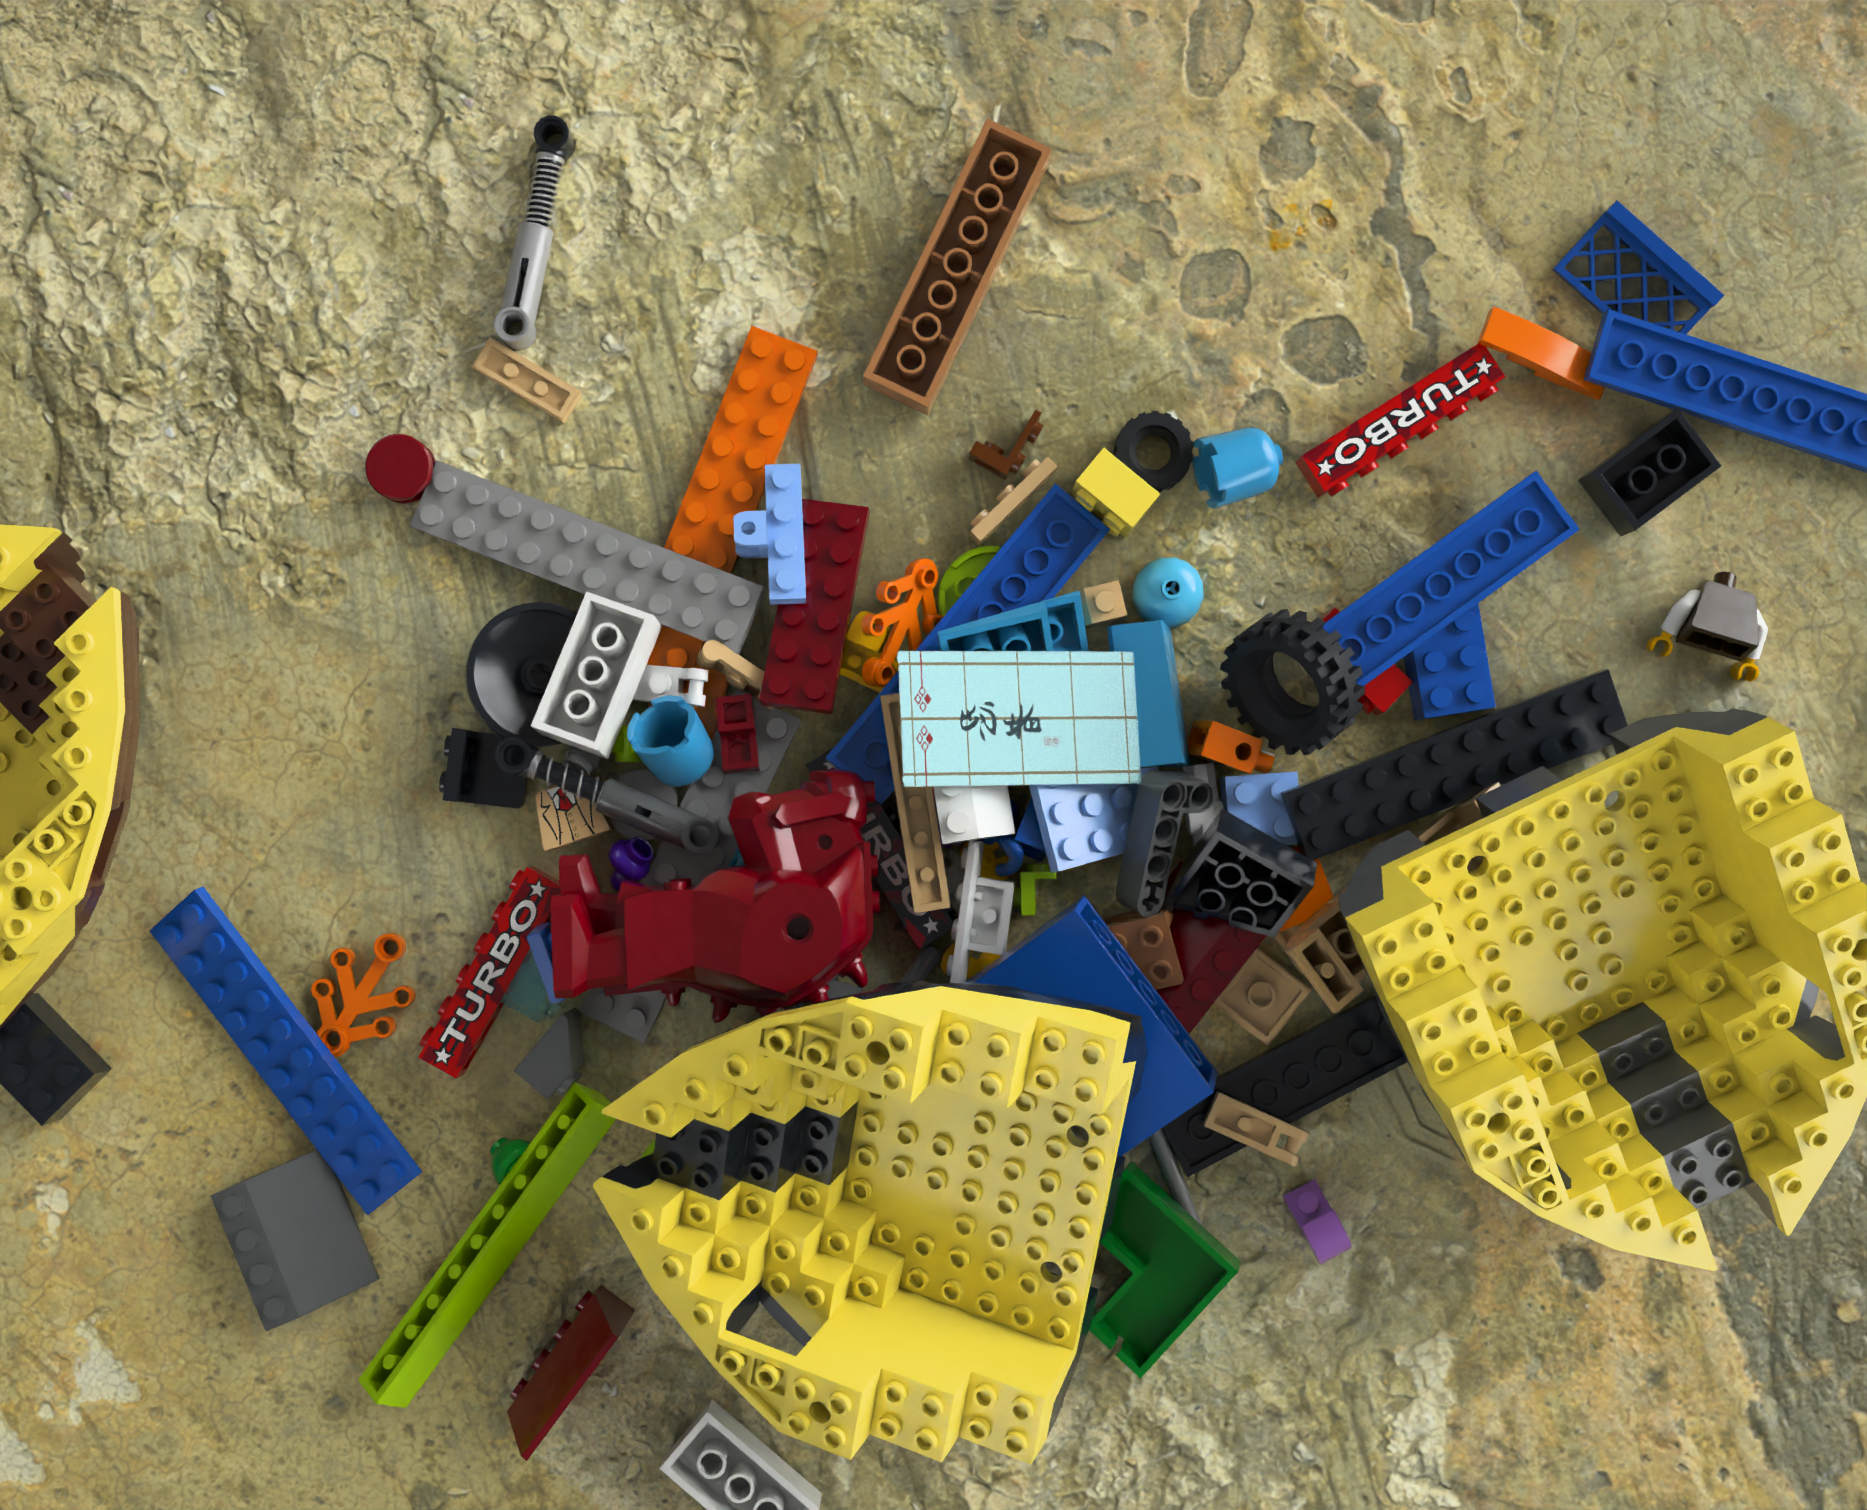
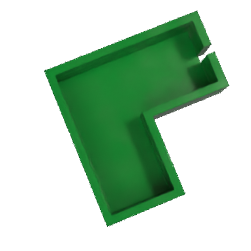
M1132 1161L1123 1169L1113 1221L1100 1241L1131 1272L1093 1313L1089 1331L1109 1350L1115 1345L1120 1335L1124 1340L1120 1344L1116 1356L1141 1379L1238 1273L1241 1261Z

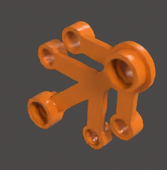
M919 558L907 566L905 576L893 581H882L878 584L876 596L880 602L894 604L899 600L901 593L908 591V594L903 603L877 614L869 613L862 620L863 632L871 636H881L885 632L886 626L894 623L880 658H869L863 666L862 677L867 685L883 688L894 677L895 668L892 664L905 634L907 635L909 652L914 653L922 643L917 615V607L920 601L924 615L922 629L926 634L929 635L934 629V621L936 626L943 618L942 615L937 614L933 589L937 584L938 570L932 560Z
M387 933L376 939L374 943L376 958L357 988L352 970V965L355 962L354 952L346 947L332 952L330 962L336 968L344 1003V1009L338 1018L331 998L336 992L334 981L329 978H322L312 984L311 993L317 999L322 1026L317 1030L316 1034L334 1057L346 1053L354 1041L371 1037L387 1038L396 1031V1022L390 1016H381L375 1019L373 1024L350 1028L358 1014L392 1006L404 1008L410 1006L415 1001V991L407 985L399 986L389 993L369 997L389 964L402 958L406 952V942L399 934ZM390 940L395 941L398 946L394 954L387 950V944ZM340 952H344L348 956L346 965H341L338 962ZM322 982L326 983L329 987L326 996L320 994L318 989ZM400 990L406 991L409 995L406 1003H402L398 999ZM381 1021H386L389 1024V1031L386 1034L379 1030V1023ZM332 1032L337 1033L340 1037L338 1045L330 1042L329 1037Z

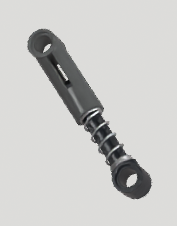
M506 738L496 747L494 754L495 762L506 773L523 778L530 777L532 780L536 778L546 781L547 786L555 785L562 788L563 793L569 791L576 794L578 799L585 798L592 801L593 805L596 806V811L695 854L708 853L718 843V829L711 821L613 778L601 782L599 781V776L594 779L585 775L583 770L578 772L569 768L568 763L562 765L553 761L552 756L548 759L544 753L539 751V748L530 745L521 738ZM514 746H520L525 755L523 762L518 766H511L506 760L508 750ZM651 812L684 825L683 831H678L650 819ZM697 826H705L710 831L711 839L704 847H697L690 840V833Z

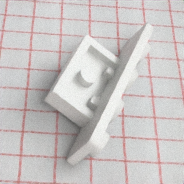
M979 840L969 841L968 847H964L962 852L961 867L965 869L964 882L959 884L956 894V902L960 905L959 919H955L951 932V938L956 942L954 955L949 956L946 970L947 976L951 977L950 983L966 982L970 950L998 955L1006 953L1015 882L980 877L985 843Z

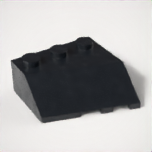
M1221 809L1184 860L1161 908L1170 911L1178 908L1194 912L1193 917L1207 920L1209 916L1229 921L1232 927L1275 937L1314 887L1317 863Z

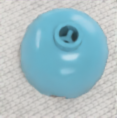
M1176 557L1158 558L1147 563L1136 575L1132 587V602L1138 615L1145 621L1163 620L1170 628H1177L1188 623L1199 611L1204 598L1203 582L1198 571L1188 562Z

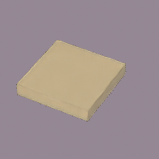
M1257 948L1217 998L1214 1005L1266 1046H1269L1312 989Z

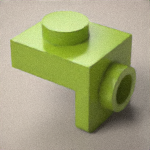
M1027 864V871H1019V886H1014L1013 908H1020L1021 916L1036 915L1035 879H1057V872L1051 873V871H1048V864Z

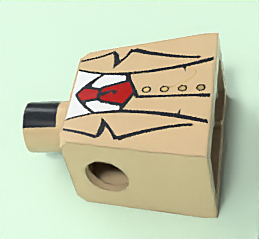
M551 785L552 788L536 793V804L544 851H552L615 830L609 817L597 812L596 806L588 799H578L576 794L569 791L563 793L562 788Z

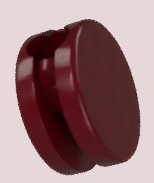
M392 434L381 438L371 447L365 462V472L370 485L380 495L396 503H414L421 500L425 488L430 485L436 459L430 449L414 437L405 434Z

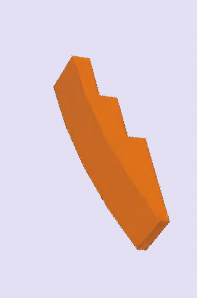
M1495 306L1489 310L1477 343L1507 354L1505 359L1535 370L1533 375L1593 399H1601L1605 387L1583 380L1591 352L1550 330Z

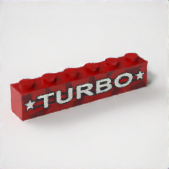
M1478 343L1308 451L1295 463L1318 498L1327 492L1330 497H1333L1350 486L1346 480L1358 473L1360 478H1363L1377 469L1379 465L1376 461L1388 454L1390 459H1393L1407 450L1409 446L1406 442L1417 435L1420 440H1423L1439 429L1436 423L1447 416L1451 422L1469 410L1466 403L1476 397L1482 402L1498 392L1499 389L1496 384L1503 380L1505 375L1487 347Z
M534 866L526 867L525 871L520 869L514 876L509 886L513 892L507 902H500L491 919L495 921L489 934L484 932L478 939L473 950L477 953L471 965L465 964L455 981L459 984L453 997L448 995L438 1010L437 1014L441 1015L439 1022L435 1028L430 1027L420 1041L419 1045L423 1047V1050L418 1058L455 1079L466 1073L533 955L526 936L537 925L551 921V896L560 894L559 880Z

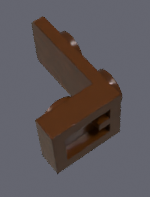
M1035 409L1008 458L1003 456L1004 451L997 445L988 441L983 445L976 441L969 453V460L1004 480L1007 479L1010 472L1016 475L1026 458L1021 452L1028 441L1032 444L1035 443L1044 426L1039 423L1042 413Z

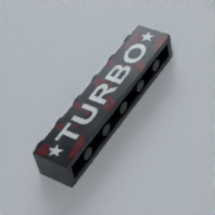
M832 749L807 763L806 767L809 772L822 769H837L825 759ZM876 801L875 803H867V823L860 831L863 840L870 842L871 855L877 854L878 876L875 879L920 950L951 931L953 919L958 917L951 903L950 908L914 914L903 841L896 829L900 826L899 819L891 806L884 810L882 805Z

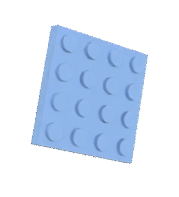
M1138 768V781L1140 782L1147 772L1158 770V768ZM1139 784L1029 785L1051 873L1124 853Z

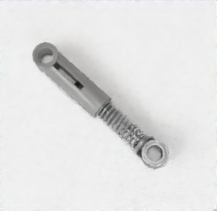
M555 115L541 118L534 127V138L537 143L535 150L537 164L534 165L536 169L533 171V174L535 176L532 177L534 182L531 183L532 188L529 189L531 194L528 195L530 200L527 201V213L524 214L526 219L518 224L501 311L494 320V328L497 335L509 348L514 350L529 348L536 339L537 329L535 321L553 238V231L548 228L551 226L549 221L553 219L550 214L554 213L551 208L555 207L552 202L557 201L554 196L558 195L555 190L559 189L556 184L560 183V180L557 178L562 176L559 173L563 170L562 165L572 156L575 150V140L566 122ZM551 135H562L558 143L547 144V140ZM512 323H523L522 331L519 334L508 335V329Z

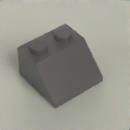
M575 1007L563 1013L514 1069L520 1077L546 1099H549L556 1093L562 1096L582 1076L578 1072V1069L584 1064L581 1012Z

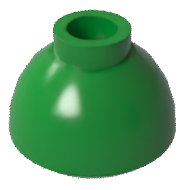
M501 1138L492 1145L490 1153L493 1156L491 1169L499 1185L531 1142L523 1139L508 1140L507 1138Z

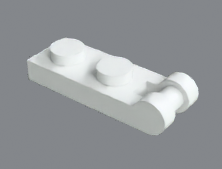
M646 665L632 701L651 702L655 698L672 695L683 697L686 703L692 706L705 707L706 696L703 695L704 682H708L709 671L698 668ZM684 680L689 681L688 693H683Z

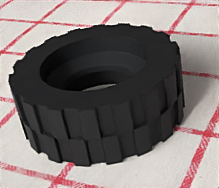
M1151 411V413L1147 414L1143 412L1138 414L1136 418H1131L1122 427L1114 444L1113 455L1156 491L1161 493L1165 489L1173 488L1186 475L1193 461L1194 454H1192L1194 444L1193 440L1191 441L1188 428L1185 429L1182 425L1183 422L1178 418L1176 420L1171 417V414L1166 412L1165 414L1158 413L1159 411ZM1146 436H1159L1169 444L1171 456L1164 467L1150 470L1144 468L1138 462L1136 447L1139 441Z

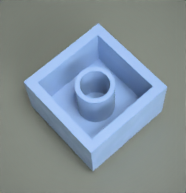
M1297 771L1219 778L1220 799L1225 811L1285 845L1298 844L1280 793L1299 786Z

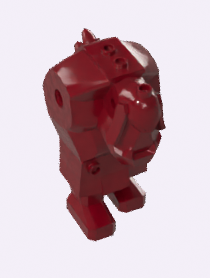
M822 769L810 771L809 781L817 782H802L798 789L773 795L751 791L734 797L727 820L745 865L722 867L706 876L699 885H691V878L669 879V882H664V886H648L624 880L621 882L619 893H601L588 854L561 855L559 857L560 894L551 896L550 904L553 991L555 999L574 998L586 990L602 987L604 988L605 996L661 990L662 994H666L669 1005L675 1007L680 1002L681 994L686 992L685 987H691L711 996L710 1002L714 1004L712 1019L714 1023H719L725 1020L731 1008H737L738 1004L755 1007V1011L760 1012V1017L782 1008L785 1011L787 1006L795 1005L799 1002H803V1004L808 1002L810 1005L827 1000L829 999L827 990L830 988L828 983L838 975L841 978L849 977L860 988L865 987L868 982V975L861 961L863 958L861 952L871 939L873 933V914L880 913L879 891H872L871 877L878 876L877 854L871 855L870 842L863 840L860 829L867 823V803H875L874 781H864L857 773L848 770Z

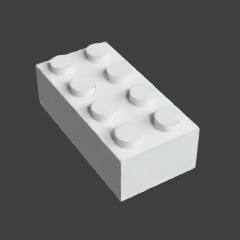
M586 591L531 727L542 736L608 759L662 628L655 616Z
M713 1399L665 1454L659 1468L707 1510H819L822 1493Z

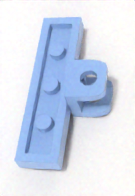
M800 463L765 465L766 510L744 511L733 517L736 554L743 558H768L770 605L806 603Z

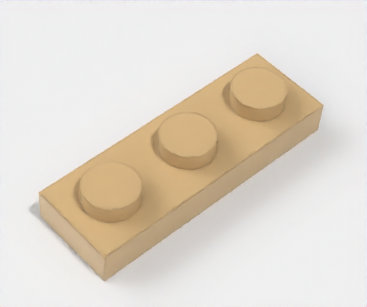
M1049 457L1045 458L1041 463L1037 459L1034 460L1022 472V476L1025 479L1016 487L1012 484L1008 485L997 496L996 500L999 504L990 513L984 509L972 520L970 524L974 528L970 531V537L979 546L983 544L1056 473L1058 466Z

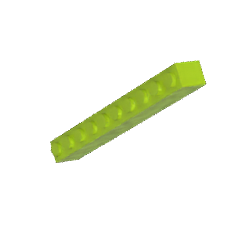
M576 1082L572 1085L359 1377L358 1381L376 1404L406 1408L613 1125L616 1118L601 1114L602 1109L611 1103L601 1092Z

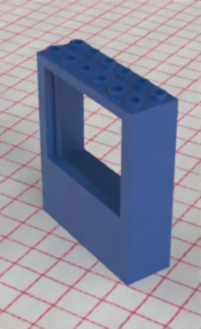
M1082 896L965 982L1010 986L1037 994L1069 997L1106 1005L1142 1016L1141 1025L1143 1026L1146 1038L1147 1056L1140 1090L1126 1108L1117 1155H1124L1214 1092L1218 1074L1217 1070L1085 896Z

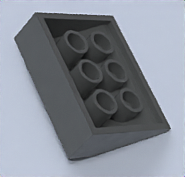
M317 1149L211 1195L265 1331L304 1316L380 1279L341 1182Z

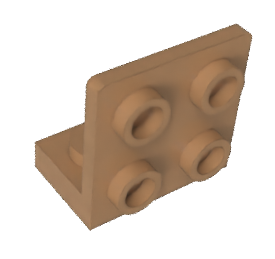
M1161 908L1158 913L1149 917L1141 916L1134 911L1102 917V920L1155 990L1183 983L1184 977L1169 927L1174 918L1173 911Z

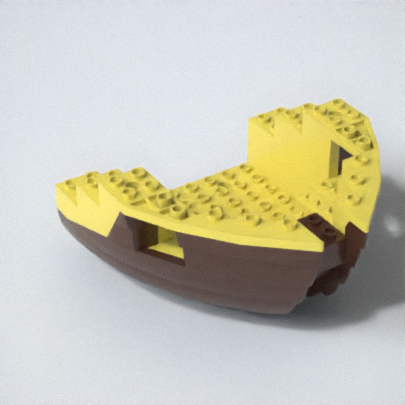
M1 524L0 1029L12 1018L24 1002L55 973L73 948L83 927L88 924L98 903L129 813L140 729L139 628L136 625L135 611L130 605V597L123 591L110 587L96 600L81 584L85 580L83 570L77 564L80 556L70 544L73 540L66 533L50 527Z

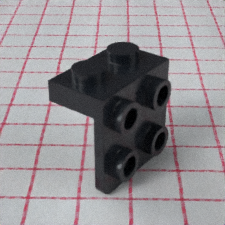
M452 728L451 735H447L445 739L444 755L448 757L447 769L441 773L439 790L443 793V800L519 809L525 804L528 777L523 778L506 773L498 767L494 754L498 744L505 739L498 734ZM520 746L510 748L506 754V760L511 766L520 765L525 757L524 751Z

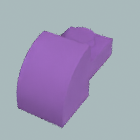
M1315 1179L1283 1196L1285 1203L1301 1229V1233L1320 1265L1352 1248L1345 1229L1334 1209L1330 1207Z

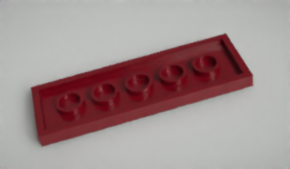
M802 499L806 603L778 604L759 702L761 705L832 715L870 511L869 507Z

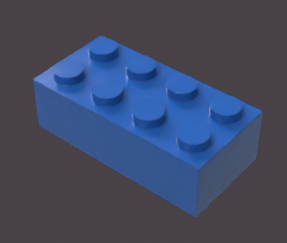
M1479 603L1403 657L1406 676L1413 681L1408 688L1414 721L1496 707Z

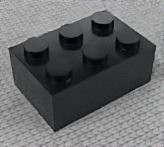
M1676 409L1660 418L1578 479V481L1621 537L1640 528L1722 465L1681 411Z
M33 993L0 1029V1084L41 1126L61 1120L112 1069L39 993Z

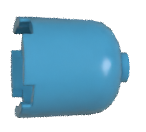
M1246 427L1201 437L1193 442L1194 447L1198 448L1199 456L1193 457L1192 461L1195 479L1199 491L1207 490L1211 499H1208L1206 503L1212 509L1260 495L1270 490L1277 482L1279 465L1283 463V454L1280 446L1274 444L1272 439L1263 430L1255 427Z
M667 695L651 700V707L646 709L641 715L636 712L632 716L627 729V738L651 774L663 784L681 787L696 782L709 770L714 758L713 743L693 706L686 703L681 696Z

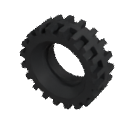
M1282 609L1275 615L1272 612L1265 615L1233 639L1234 642L1226 647L1224 651L1228 658L1220 666L1221 671L1228 673V676L1221 681L1222 689L1230 690L1232 696L1226 701L1229 708L1237 707L1241 716L1237 720L1241 726L1247 722L1254 729L1251 734L1252 736L1257 738L1265 737L1269 740L1268 748L1276 750L1281 745L1285 746V752L1288 755H1294L1300 749L1303 755H1308L1317 748L1320 750L1356 720L1354 716L1363 707V704L1357 700L1365 694V686L1359 685L1356 682V679L1363 674L1361 666H1352L1349 659L1355 654L1351 647L1343 649L1337 642L1341 635L1336 630L1329 634L1323 629L1324 620L1318 617L1314 621L1309 622L1307 621V612L1300 610L1291 617L1288 609ZM1275 652L1287 654L1299 662L1310 675L1319 694L1318 706L1313 707L1298 702L1289 696L1279 684L1273 665Z

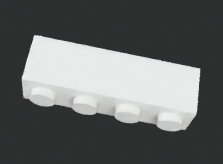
M1008 785L933 787L943 845L1015 834Z

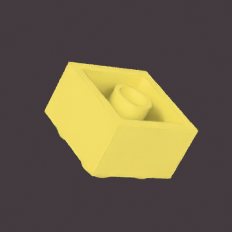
M1105 448L1100 451L1076 480L1071 494L1075 496L1074 499L1090 513L1093 511L1102 519V523L1110 529V534L1115 537L1121 534L1124 538L1128 536L1160 495L1158 491Z

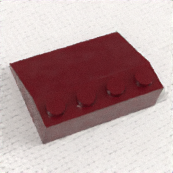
M1182 861L1177 864L1169 875L1165 897L1183 864ZM1174 908V918L1169 927L1184 981L1180 985L1156 989V991L1190 1034L1267 935L1232 927L1229 921L1209 916L1207 920L1193 917L1194 912Z
M602 1285L594 1294L589 1290L585 1293L575 1307L580 1312L573 1323L566 1319L553 1336L558 1341L551 1352L544 1348L531 1367L536 1372L528 1382L522 1378L509 1395L514 1402L507 1410V1414L520 1456L526 1461L617 1341L635 1312L632 1307Z

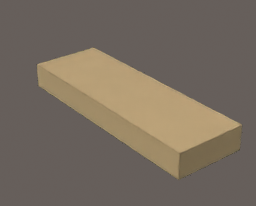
M489 337L471 366L478 373L564 424L582 396V392L491 337Z

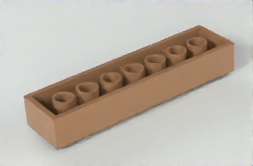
M988 118L986 119L863 374L864 386L927 416L929 415L1050 163L1052 148Z

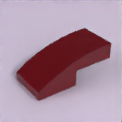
M752 694L716 697L723 773L760 771Z

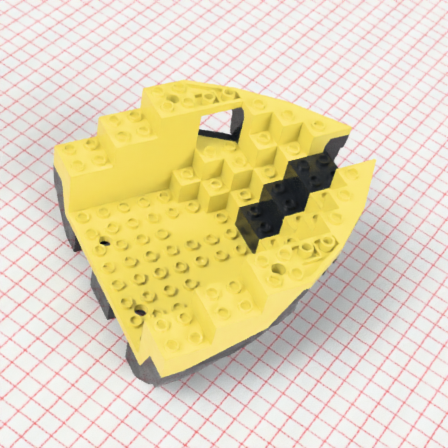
M926 981L882 984L873 991L835 997L805 1007L801 1003L785 1011L782 1008L691 1046L602 1109L601 1114L655 1132L656 1141L653 1154L640 1158L626 1167L620 1165L594 1182L593 1188L652 1290L712 1366L778 1432L849 1460L853 1458L870 1434L941 1463L958 1437L1032 1465L1062 1408L1064 1397L1073 1377L1093 1318L1098 1293L1097 1288L1090 1286L1098 1245L1113 1221L1126 1158L1117 1155L1126 1108L1140 1090L1147 1056L1146 1038L1143 1026L1141 1025L1142 1016L1102 1004L1069 997L1037 994L1010 986L981 983H929ZM1072 1126L1083 1127L1088 1132L1089 1140L1081 1141L1077 1139L1072 1133ZM1045 1262L1057 1264L1062 1271V1275L1049 1272L1046 1269ZM759 1301L768 1313L804 1347L797 1356L738 1335L759 1307Z

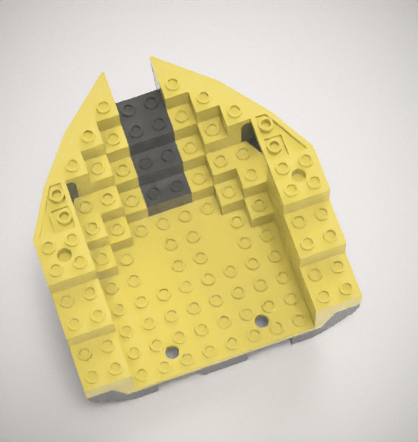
M1730 709L1726 712L1707 711L1643 718L1610 734L1616 755L1565 780H1562L1541 766L1476 797L1483 817L1481 820L1428 845H1425L1409 830L1375 845L1355 870L1348 883L1346 892L1339 895L1341 913L1359 953L1381 1012L1410 1068L1418 1079L1424 1096L1445 1123L1449 1135L1474 1173L1537 1216L1614 1250L1716 1271L1717 1267L1697 1209L1743 1187L1759 1204L1761 1211L1786 1236H1789L1849 1140L1867 1097V885L1860 881L1842 814L1813 797L1795 731L1767 716L1740 709ZM1617 790V801L1613 805L1605 807L1607 795ZM1476 856H1482L1480 867L1474 871H1468L1469 861ZM1819 988L1827 993L1836 1025L1816 1015L1810 1018Z

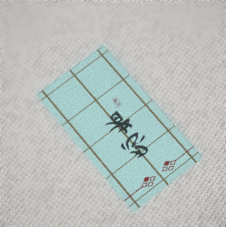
M898 652L903 760L902 781L904 782V787L1141 783L1133 652Z

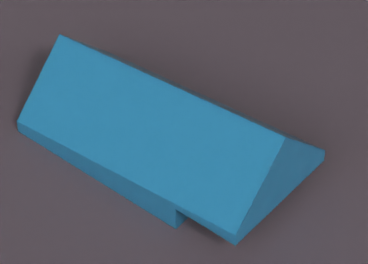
M1079 591L937 632L940 653H1089Z
M1163 620L1108 626L1109 653H1131L1138 768L1191 766L1171 628Z

